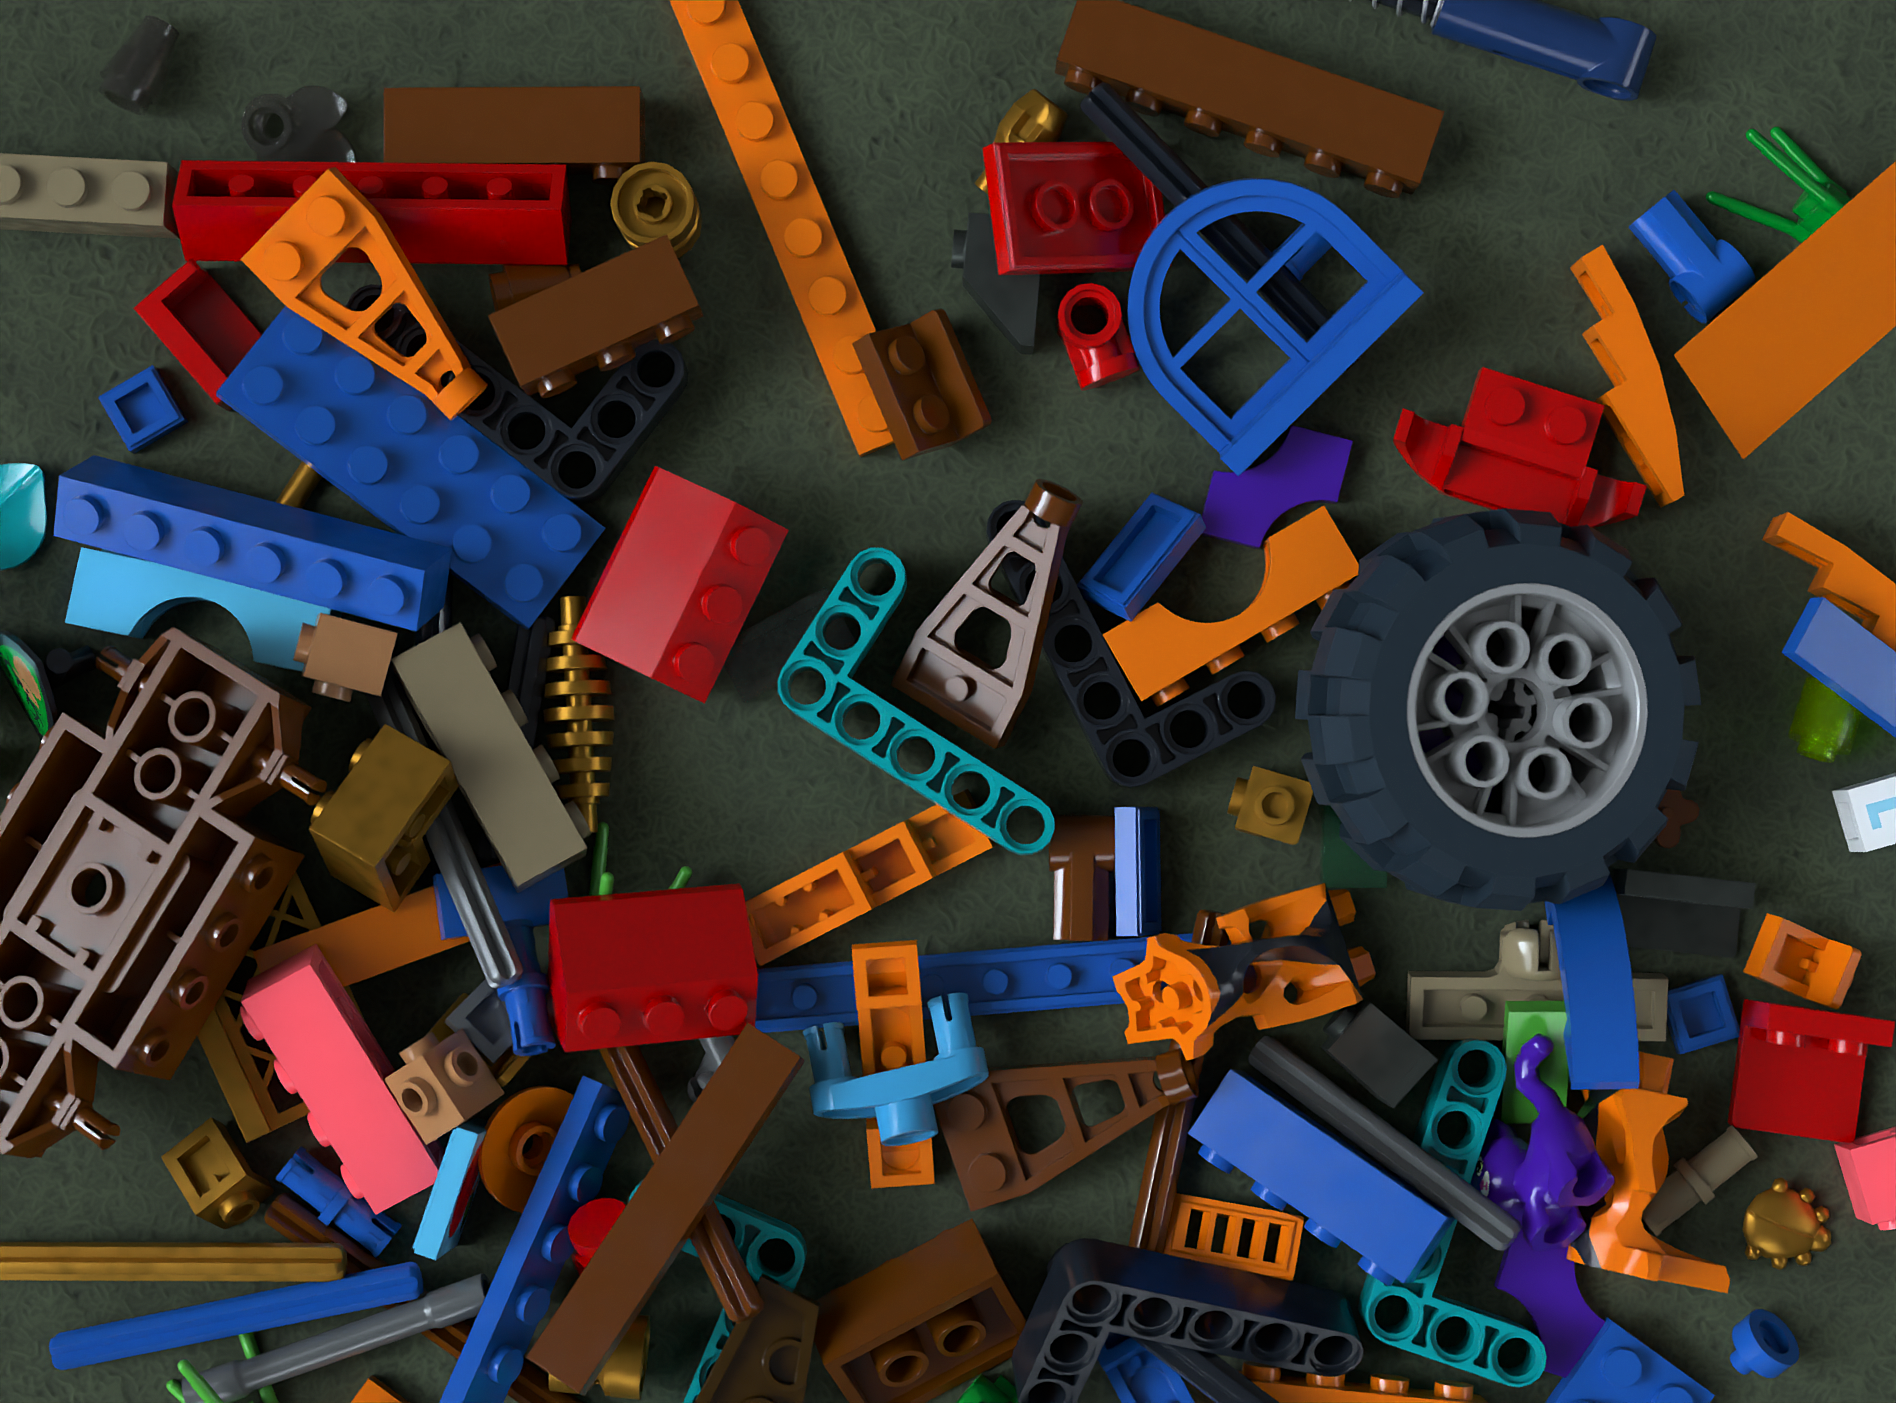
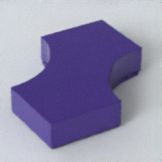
M1291 425L1279 450L1264 463L1245 470L1239 476L1234 472L1214 470L1201 515L1206 525V529L1201 535L1259 549L1265 533L1271 524L1286 511L1307 503L1322 502L1336 504L1353 441Z
M1521 1227L1517 1238L1504 1251L1494 1286L1514 1296L1522 1303L1531 1316L1537 1337L1543 1343L1547 1355L1544 1371L1566 1378L1606 1321L1597 1316L1584 1301L1576 1282L1575 1262L1566 1259L1568 1247L1551 1251H1533L1523 1238V1227Z

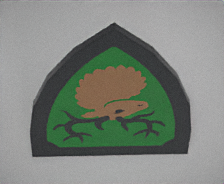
M0 630V669L40 740L59 719L52 690L96 669V656L88 645L70 653L58 648L51 650L42 664L41 659L25 642L11 632Z

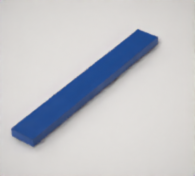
M1193 933L1174 935H1177L1183 941L1191 943ZM1152 936L918 955L923 1020L932 1019L927 1002L938 996H942L943 1002L947 1003L951 1018L952 1014L947 994L959 992L968 994L970 1016L1125 1003L1116 990L1112 976L1143 962L1146 956L1147 938ZM853 961L757 968L758 987L755 1028L763 1033L805 1030L816 1025L819 1028H823L824 1023L841 1022L844 1026L859 1025ZM1162 981L1161 983V991H1163V989L1166 986H1169L1164 981Z

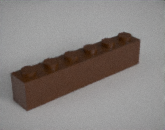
M1077 0L1055 67L1056 74L1065 76L1064 85L1079 93L1088 95L1098 84L1102 82L1108 83L1120 96L1125 97L1124 101L1135 112L1158 117L1161 110L1185 117L1184 126L1199 134L1219 137L1221 130L1245 138L1243 145L1255 153L1268 157H1279L1281 151L1305 158L1304 167L1314 173L1326 177L1339 178L1341 171L1366 179L1363 186L1367 190L1389 198H1400L1401 192L1412 195L1421 183L1445 112L1119 0Z

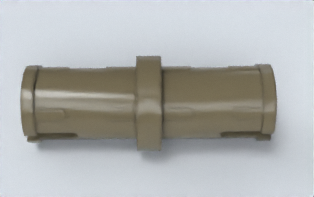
M1732 1125L1726 1129L1725 1133L1688 1161L1681 1157L1672 1164L1676 1170L1665 1178L1663 1185L1642 1212L1641 1219L1656 1237L1662 1233V1230L1679 1219L1700 1201L1707 1205L1716 1197L1713 1194L1715 1189L1751 1160L1754 1161L1758 1158L1750 1145Z

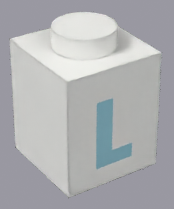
M1896 773L1832 791L1850 852H1868L1896 844Z

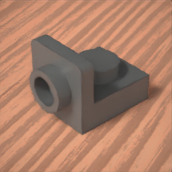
M486 979L445 1020V1023L454 1032L461 1028L464 1030L482 1059L490 1067L513 1046L505 1002L499 1000L497 989L489 986Z

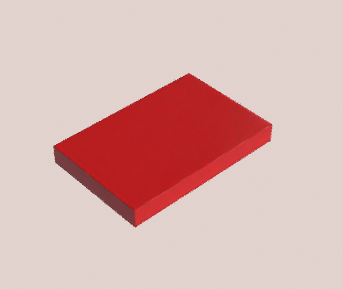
M994 142L982 148L999 275L1133 271L1144 243L1154 228L1165 217L1162 192L1113 142Z

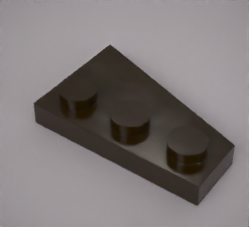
M762 1273L756 1288L764 1302V1309L755 1317L735 1324L694 1403H804L820 1303Z

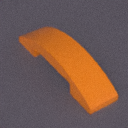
M917 940L852 944L863 1077L926 1062ZM866 1118L871 1189L935 1184L932 1138L913 1144L885 1146L881 1144L877 1118Z

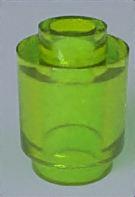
M1806 677L1787 736L1799 743L1796 750L1797 753L1814 760L1834 763L1837 754H1851L1863 713L1815 677Z

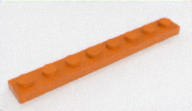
M669 0L859 457L894 444L852 343L865 335L876 332V329L739 1Z

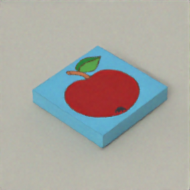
M477 1117L453 1128L413 1245L414 1253L437 1260L458 1245L481 1177L478 1157L487 1131L484 1129L487 1120Z

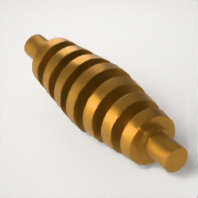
M567 596L560 598L561 626H558V631L549 633L548 647L563 648V656L548 658L546 668L547 673H564V681L545 684L544 698L565 699L566 707L543 710L544 723L567 724V733L546 735L549 749H568V759L552 760L558 774H569L570 784L555 786L556 792L560 799H567L568 803L571 801L575 802L591 833L598 832L597 804L600 803L601 797L609 796L610 783H595V773L611 771L612 757H594V747L613 745L614 732L593 731L592 722L614 720V706L591 705V697L611 695L609 681L590 680V672L607 669L604 655H589L587 647L571 640L586 608V597Z

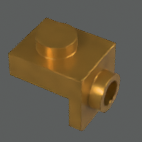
M1253 766L1249 780L1237 777L1227 814L1238 817L1235 825L1237 831L1295 845L1299 842L1313 790L1310 782Z

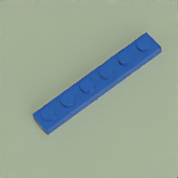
M582 1076L439 1403H504L511 1384L521 1372L524 1354L538 1322L548 1310L550 1295L562 1267L574 1250L568 1234L570 1219L578 1208L592 1201L597 1196L602 1185L603 1173L616 1143L627 1129L630 1113L618 1090Z

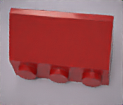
M655 466L571 640L705 704L789 530L728 498Z
M737 883L550 899L548 954L550 989L547 993V1010L551 1026L564 1051L571 1052L740 1035L747 1023L755 1027L758 972L745 897L741 885Z

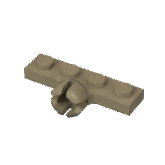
M1529 920L1511 922L1505 925L1500 932L1499 961L1495 968L1491 970L1408 971L1406 1033L1415 1040H1466L1470 1038L1503 1040L1505 1001H1564L1553 925H1548L1547 920H1541L1539 936L1537 930L1529 929ZM1632 973L1638 1041H1666L1668 978L1664 973Z

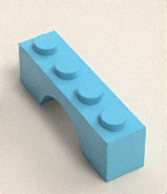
M81 547L65 623L142 639L153 623L170 609L188 602H215L230 611L243 626L250 641L254 662L302 672L304 663L293 661L302 624L306 623L315 626L319 613L341 618L342 612L105 549L98 551Z

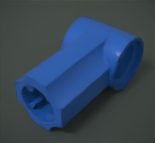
M1675 190L1663 197L1628 227L1670 277L1669 286L1673 295L1680 303L1685 300L1688 302L1684 308L1700 323H1707L1755 284V275L1744 257L1728 242L1722 239L1716 240Z

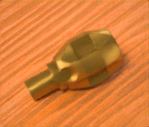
M1032 89L1017 100L999 123L994 142H1056L1062 133L1068 115L1042 93ZM984 170L974 184L988 194L986 172Z

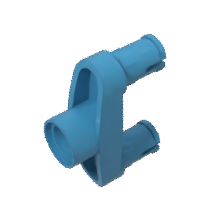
M960 992L947 994L952 1020H950L948 1005L946 1002H943L942 996L932 998L927 1002L939 1055L934 1060L860 1078L851 1074L843 1023H824V1033L822 1031L819 1032L817 1025L805 1029L803 1034L807 1042L814 1084L809 1087L814 1115L831 1119L876 1117L881 1144L885 1146L913 1144L937 1135L938 1128L933 1105L974 1088L989 1076L984 1049L976 1045L968 1007V994Z

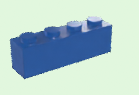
M1230 1069L1188 1133L1203 1144L1198 1154L1205 1160L1228 1174L1232 1172L1234 1167L1240 1169L1255 1180L1251 1191L1258 1197L1281 1211L1285 1209L1287 1204L1296 1208L1309 1218L1304 1225L1306 1230L1333 1248H1337L1341 1241L1363 1255L1358 1265L1368 1274L1388 1286H1391L1395 1279L1403 1284L1414 1282L1455 1220V1218L1411 1185L1241 1070Z

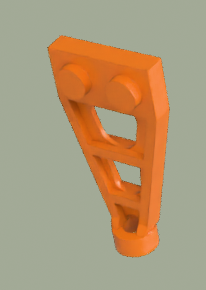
M336 167L327 169L240 259L286 307L425 394L450 421L462 413L487 388L488 384L471 368L470 363L382 215ZM349 247L362 249L368 255L381 277V295L367 310L355 311L347 308L327 295L321 285L322 275ZM395 303L406 305L426 332V344L414 356L408 357L400 354L375 332V323ZM447 371H453L456 377L444 388L441 385L443 374Z

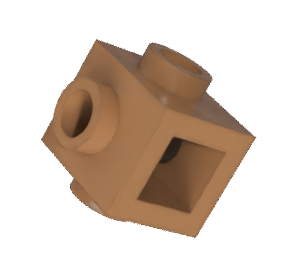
M462 1028L441 1042L431 1032L400 1052L399 1054L406 1065L384 1079L400 1107L407 1114L426 1145L465 1122L505 1094Z

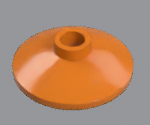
M534 1086L513 1094L493 1112L484 1128L487 1131L480 1149L478 1165L484 1186L497 1202L513 1211L523 1213L574 1095L552 1086ZM532 1135L533 1145L527 1153L522 1154L526 1140Z

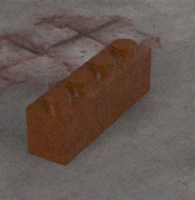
M640 86L384 88V162L566 165L567 175H592L593 183L616 185L623 173L635 165L645 163V98Z

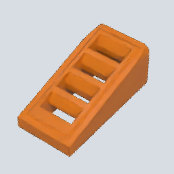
M1176 1193L1163 1254L1292 1281L1296 1269L1304 1217ZM1191 1211L1203 1213L1196 1249L1184 1247ZM1217 1216L1228 1218L1222 1253L1211 1252ZM1243 1222L1254 1224L1248 1258L1237 1256ZM1269 1227L1280 1229L1274 1263L1263 1261Z

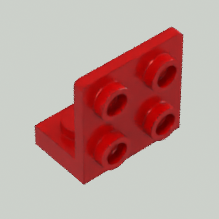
M1744 999L1728 1114L1729 1125L1736 1128L1852 1143L1856 1136L1868 1045L1892 1047L1895 1021Z

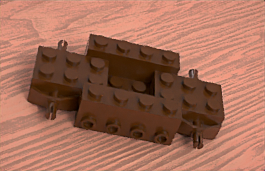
M175 627L163 633L139 660H132L114 646H107L100 652L118 664V667L109 661L97 657L96 668L119 681L117 687L121 688L107 723V728H102L62 712L56 724L43 736L39 752L24 777L8 794L6 807L0 815V1153L4 1155L30 1159L34 1157L41 1158L46 1149L74 1131L80 1132L102 1150L111 1147L116 1140L108 1135L119 1137L120 1126L112 1123L95 1111L92 1104L100 1059L118 1070L171 1080L305 857L304 854L258 824L245 820L251 808L281 788H286L309 805H314L321 800V796L305 787L303 783L312 789L325 793L327 788L326 781L299 766L298 763L302 726L312 707L220 649ZM102 873L107 884L105 895L98 904L90 907L85 897L86 890L94 876Z

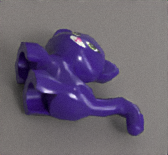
M1540 1033L1522 1045L1514 1061L1516 1088L1533 1103L1539 1112V1115L1531 1124L1529 1145L1521 1138H1518L1515 1128L1499 1119L1492 1118L1470 1185L1520 1221L1523 1227V1238L1533 1251H1551L1568 1247L1584 1232L1586 1223L1578 1206H1589L1598 1202L1614 1184V1176L1598 1155L1594 1139L1583 1119L1566 1108L1556 1091L1541 1080L1538 1066L1552 1053L1554 1044L1551 1038Z

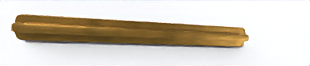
M0 1242V1280L329 1282L344 1279L347 1269V1252L340 1243Z

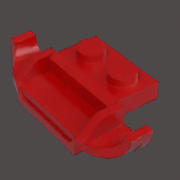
M1485 367L1478 371L1462 426L1451 424L1447 427L1426 420L1415 414L1414 411L1403 408L1393 438L1397 450L1420 478L1435 488L1439 494L1490 510L1506 508L1551 512L1559 523L1571 527L1589 525L1594 528L1638 516L1647 485L1637 482H1625L1598 475V470L1586 466L1605 405Z

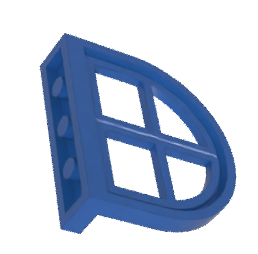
M1243 178L1222 182L1195 193L1178 204L1154 228L1144 243L1132 272L1128 293V324L1137 359L1154 388L1219 452L1220 459L1239 476L1424 292L1345 212L1321 194L1289 181L1273 178ZM1242 212H1272L1304 223L1247 282L1197 233L1218 219ZM1317 232L1367 282L1306 342L1257 291ZM1181 249L1230 300L1173 356L1162 331L1160 296L1166 273L1176 254ZM1241 309L1290 358L1229 417L1181 367Z

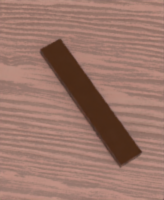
M746 1024L526 1358L578 1394L586 1395L805 1062L801 1056L751 1024Z

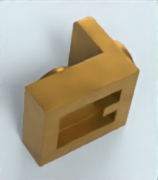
M212 1117L161 1157L195 1215L222 1229H228L233 1225L241 1224L250 1219L258 1211L260 1203L274 1192L267 1179L252 1172L224 1124Z

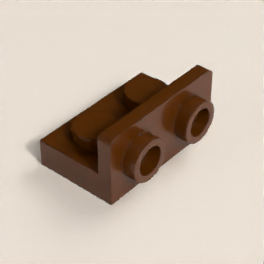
M944 309L932 310L909 324L869 333L852 343L902 461L952 446L991 424V416Z

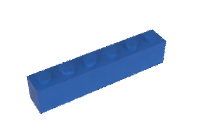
M96 455L59 475L53 536L413 631H418L444 608L452 548Z

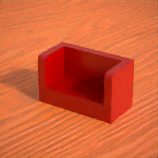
M190 259L133 309L218 406L230 412L232 408L216 396V392L261 337L262 333L210 273L194 259Z

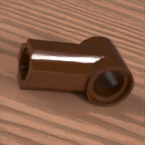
M1053 814L1055 830L1049 845V872H1054L1053 940L1108 941L1109 873L1114 872L1115 861L1114 815Z

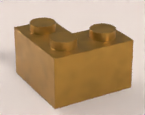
M384 724L374 740L366 739L357 748L349 764L350 773L337 791L327 792L318 802L312 813V825L309 830L331 876L395 912L431 861L422 837L459 785L451 761L389 725Z

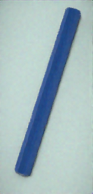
M411 1261L347 1274L344 1279L329 1282H308L61 1332L50 1340L49 1350L54 1367L59 1370H67L414 1300L423 1292V1278L418 1264Z

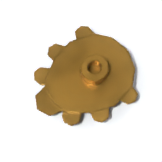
M1784 1178L1775 1179L1771 1188L1756 1195L1746 1209L1742 1230L1747 1242L1745 1250L1747 1259L1757 1260L1762 1255L1764 1258H1771L1772 1267L1782 1270L1787 1266L1788 1258L1794 1257L1797 1265L1807 1266L1811 1263L1812 1259L1809 1250L1824 1252L1831 1245V1231L1821 1225V1223H1825L1829 1219V1210L1823 1206L1815 1209L1810 1203L1815 1198L1812 1189L1804 1188L1796 1192L1794 1189H1788V1181Z

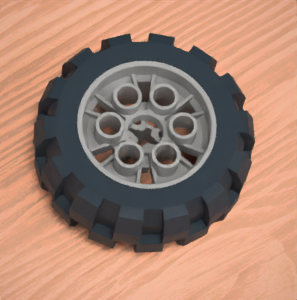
M1506 508L1434 518L1430 525L1413 532L1397 533L1360 559L1359 576L1347 589H1333L1310 631L1312 637L1320 641L1312 670L1298 671L1295 719L1308 720L1312 752L1305 753L1301 761L1317 803L1331 805L1342 822L1340 824L1339 837L1373 870L1392 874L1405 883L1407 890L1449 903L1473 908L1522 911L1530 903L1547 901L1562 904L1603 886L1610 875L1608 870L1610 865L1617 860L1635 862L1666 827L1668 817L1657 808L1668 789L1685 791L1699 742L1682 739L1685 706L1701 705L1695 656H1677L1669 633L1682 626L1681 617L1655 577L1638 579L1629 570L1633 561L1626 548L1589 525L1571 527L1559 523L1551 512ZM1521 613L1530 616L1534 620L1529 637L1524 629L1521 628ZM1496 631L1501 635L1505 649L1492 662L1487 655L1486 644L1491 633ZM1442 635L1445 636L1464 660V664H1457L1454 667L1432 653L1434 646ZM1555 644L1565 660V666L1558 676L1553 674L1548 663L1549 652ZM1452 682L1453 686L1463 694L1461 709L1454 715L1447 709L1445 704V692ZM1524 683H1525L1530 689L1523 690V689H1524ZM1573 685L1574 694H1570L1568 686ZM1490 701H1495V703L1504 706L1502 718H1497L1496 715L1488 713ZM1537 704V717L1532 727L1528 723L1531 716V705ZM1575 709L1574 724L1571 733V730L1569 728V717L1571 715V712ZM1441 727L1444 735L1451 736L1449 740L1424 754L1418 731ZM1471 747L1475 749L1482 765L1480 773L1475 777L1470 775L1465 764L1466 754ZM1560 748L1566 751L1565 755L1559 751ZM1538 756L1544 763L1545 776L1540 786L1533 788L1528 780V768L1532 760ZM1502 780L1501 811L1484 812L1492 786Z

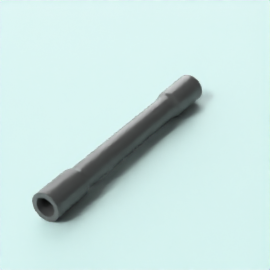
M481 1273L432 1290L426 1296L245 1360L238 1359L201 1371L199 1374L205 1378L224 1403H230L249 1396L255 1390L429 1329L445 1328L474 1318L481 1309L491 1283L488 1277ZM184 1377L181 1388L185 1403H205Z

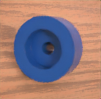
M1756 1309L1733 1327L1732 1339L1736 1350L1730 1354V1361L1739 1373L1747 1375L1751 1371H1755L1763 1377L1776 1378L1798 1361L1799 1348L1797 1341L1787 1325L1775 1314L1764 1309Z

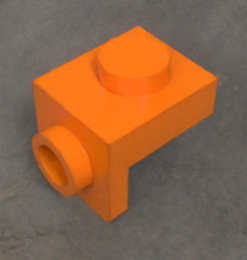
M1767 913L1743 973L1802 999L1837 1010L1841 1007L1846 993L1852 984L1862 953L1859 949L1850 945L1830 940L1787 919Z

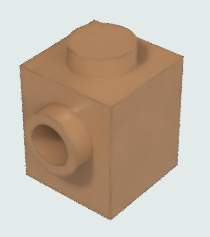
M319 613L315 626L306 623L302 624L293 661L304 663L301 677L315 680L312 693L350 702L353 690L381 696L398 633Z

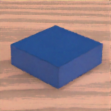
M154 365L98 397L131 453L140 451L189 422L158 368Z
M1716 974L1668 989L1667 1024L1677 1054L1687 1053L1739 1037L1740 1029L1722 974Z

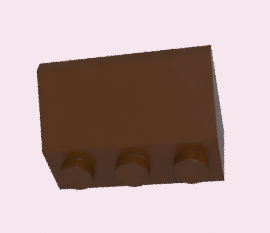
M667 234L488 315L520 387L528 396L539 392L542 398L557 395L573 387L577 383L574 375L596 365L599 366L601 371H607L629 362L636 356L633 348L655 338L658 339L660 344H667L688 335L695 329L692 321L704 316Z
M973 1218L954 1228L942 1231L935 1238L897 1258L887 1260L878 1268L840 1288L830 1290L821 1298L815 1300L820 1303L814 1342L825 1368L849 1403H926L1011 1358L1027 1318L991 1249Z

